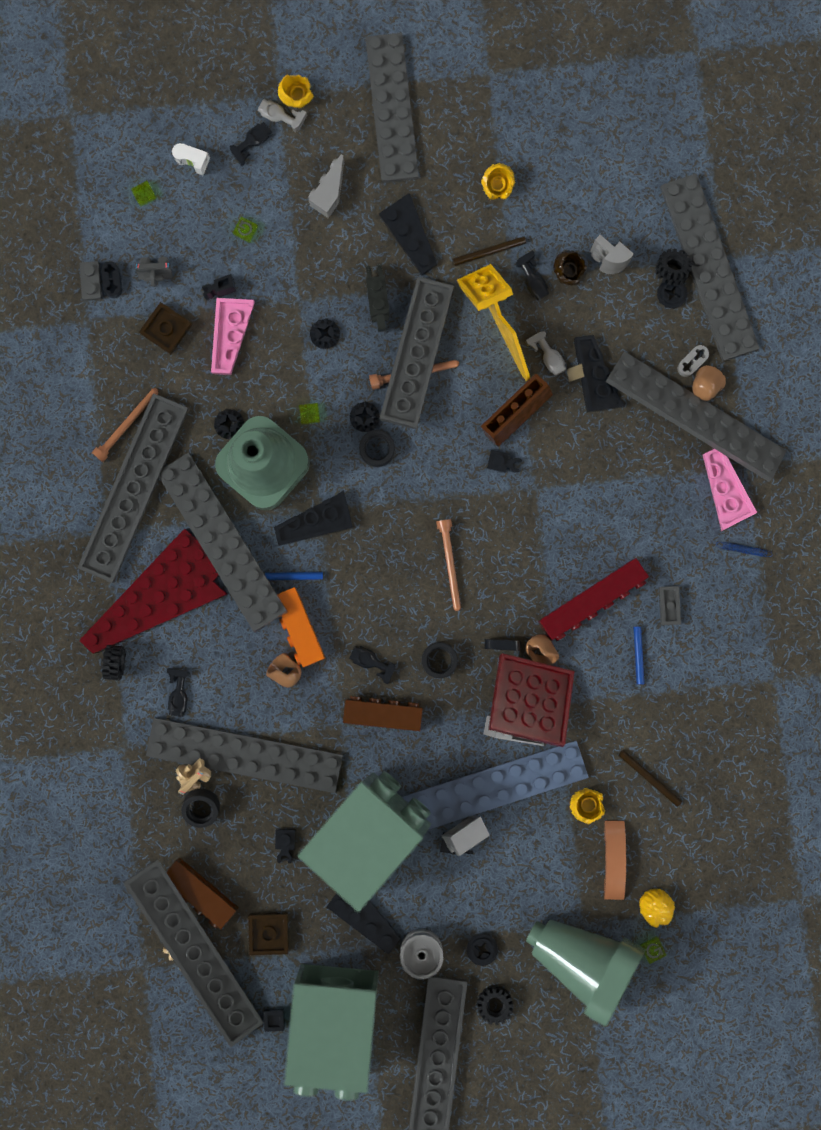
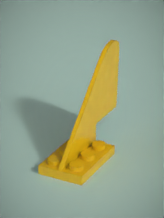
M491 264L457 279L459 287L478 311L489 308L520 373L526 381L530 380V374L516 332L502 316L498 305L499 301H503L513 295L511 287Z

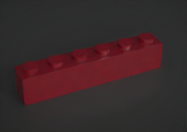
M634 558L540 619L538 623L550 640L555 639L557 642L566 636L564 632L570 628L574 631L582 625L581 621L587 618L589 621L597 616L598 613L596 611L599 609H608L614 605L613 600L619 597L621 600L630 594L629 590L633 587L638 589L645 585V580L649 576L637 558Z

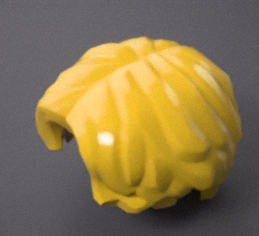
M286 75L279 83L278 95L286 106L302 108L314 98L310 90L309 80L306 77Z
M497 163L495 165L492 164V166L486 169L481 183L488 198L491 200L499 197L506 199L510 196L515 184L514 173L510 166Z
M588 788L575 792L570 801L571 813L577 820L587 824L601 819L605 814L602 804L603 794Z
M655 888L650 889L642 895L639 901L640 913L651 926L657 928L659 924L668 925L671 922L675 906L674 901L665 891Z

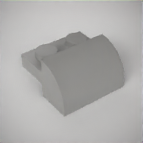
M601 235L595 239L590 250L592 258L597 262H602L599 270L606 274H617L623 271L634 255L621 242L614 247Z

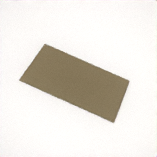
M582 364L567 369L569 382L584 377Z

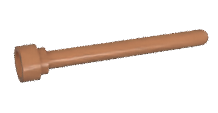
M452 360L434 364L432 373L458 367L459 362ZM391 374L385 376L369 375L372 390L380 389V386L389 383Z
M153 388L103 446L96 447L91 453L104 462L108 458L109 449L148 406L153 393L158 395V389Z
M451 519L436 521L437 529L442 533L453 608L455 611H459L461 604L449 533L452 521Z

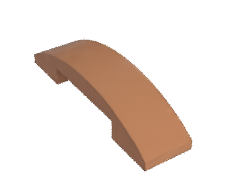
M605 820L604 899L624 900L626 884L624 821Z

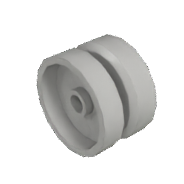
M416 929L408 933L403 939L400 948V960L405 972L417 979H427L435 975L441 968L443 963L442 943L439 937L432 931ZM420 952H424V953H425L424 956H422V954L419 956L418 954H419Z

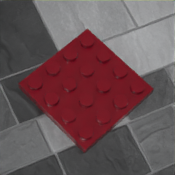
M502 653L499 656L488 730L564 747L575 671Z

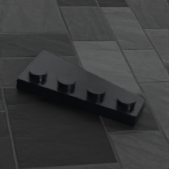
M410 193L379 213V217L421 276L437 266Z
M594 335L575 337L573 340L578 365L582 364L584 377L581 378L586 412L625 407L617 393L618 389L606 382L610 371L602 359L603 355Z
M342 491L275 526L274 530L278 546L352 529L353 525L345 492Z
M336 893L326 906V908L388 955L400 940V936L370 900L358 912Z

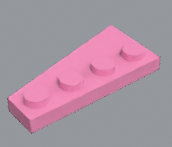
M216 299L212 374H232L255 304L254 300Z
M716 449L703 454L721 531L756 514L757 511L728 457Z

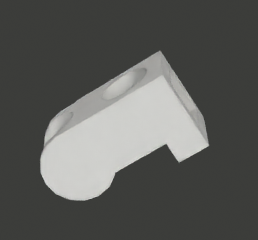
M181 143L176 144L172 149L173 157L178 164L193 166L196 173L204 175L210 160L208 152Z

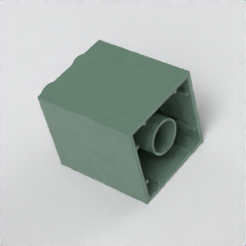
M385 771L380 776L372 772L365 778L297 856L358 912L423 839L431 826V823L427 820L431 814L429 809L416 798H412L409 803L397 793L401 785Z
M301 964L293 988L284 1086H294V1093L300 1096H315L318 1094V1089L335 1090L334 1096L342 1100H355L359 1098V1093H367L379 971Z

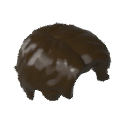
M565 250L556 257L553 271L560 283L573 286L579 284L580 276L584 274L587 266L578 252Z

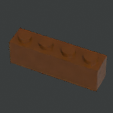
M535 374L480 426L484 434L499 447L553 395L550 386Z
M350 696V699L345 700L343 723L420 731L423 707H419V703L408 702L406 706L400 705V701L388 700L387 704L380 703L381 699L369 698V701H361L362 697Z
M180 857L166 872L184 901L193 905L196 913L206 916L209 919L208 922L215 928L219 927L222 929L239 908Z

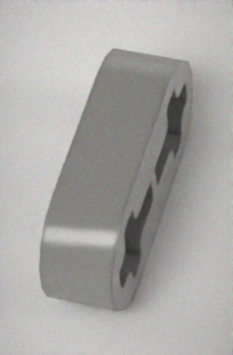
M703 345L696 346L678 364V373L683 377L692 375L709 357L707 347ZM703 351L702 356L704 358L699 357L695 360L694 357L697 355V352ZM691 362L690 371H683L684 366L682 364L687 365Z

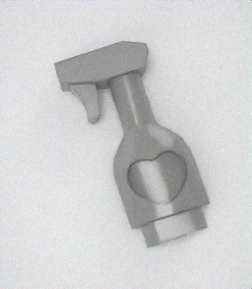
M263 99L258 108L261 116L273 122L283 121L291 125L294 132L301 128L307 117V112L303 110L301 112L292 110V114L296 117L294 119L285 114L283 107L272 100L267 101Z
M545 331L539 332L525 341L526 345L531 346L535 352L538 350L536 344L539 343L544 351V364L550 373L557 376L567 369L561 354L557 350L551 349L547 344Z

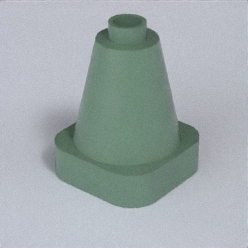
M255 416L248 419L219 452L215 461L218 475L260 510H272L278 507L306 475L310 465L309 456L304 447L271 419L264 416Z
M552 919L546 925L536 921L526 940L527 943L534 946L532 955L587 1007L584 1014L604 1027L610 1021L646 949L625 937L619 942Z

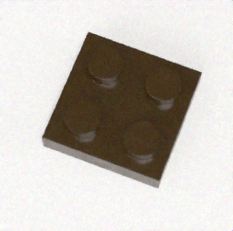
M160 302L139 333L171 355L191 328L192 323Z
M288 913L248 915L249 955H280L289 953Z

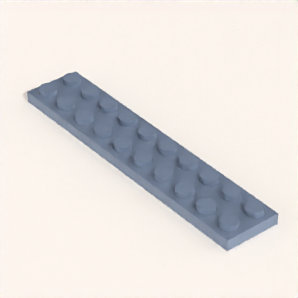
M574 740L565 743L564 747L556 746L401 797L408 803L412 798H416L429 809L431 814L427 820L431 823L429 829L589 777L577 741Z

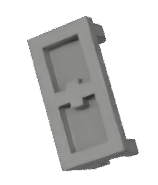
M470 816L441 836L450 852L453 853L455 851L457 856H461L490 835L480 816Z

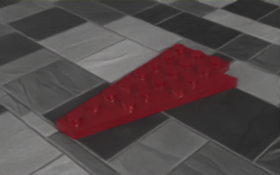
M184 528L79 641L91 653L95 654L104 650L107 645L120 643L225 596L227 593L214 582L219 575L198 540Z

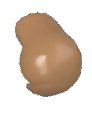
M706 365L700 367L693 382V393L700 400L709 401L725 387L726 378L720 370L713 366Z
M539 634L533 636L526 644V652L532 661L552 665L559 659L558 652L546 635ZM539 648L543 655H536L532 650Z
M282 653L269 665L266 676L281 686L289 688L299 681L302 672L301 667L286 653ZM285 667L294 668L288 675L282 672Z

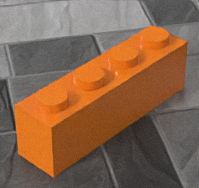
M294 587L277 594L288 611L279 620L284 630L287 629L290 635L287 637L290 647H295L297 654L294 656L297 664H302V667H306L325 659L297 588Z

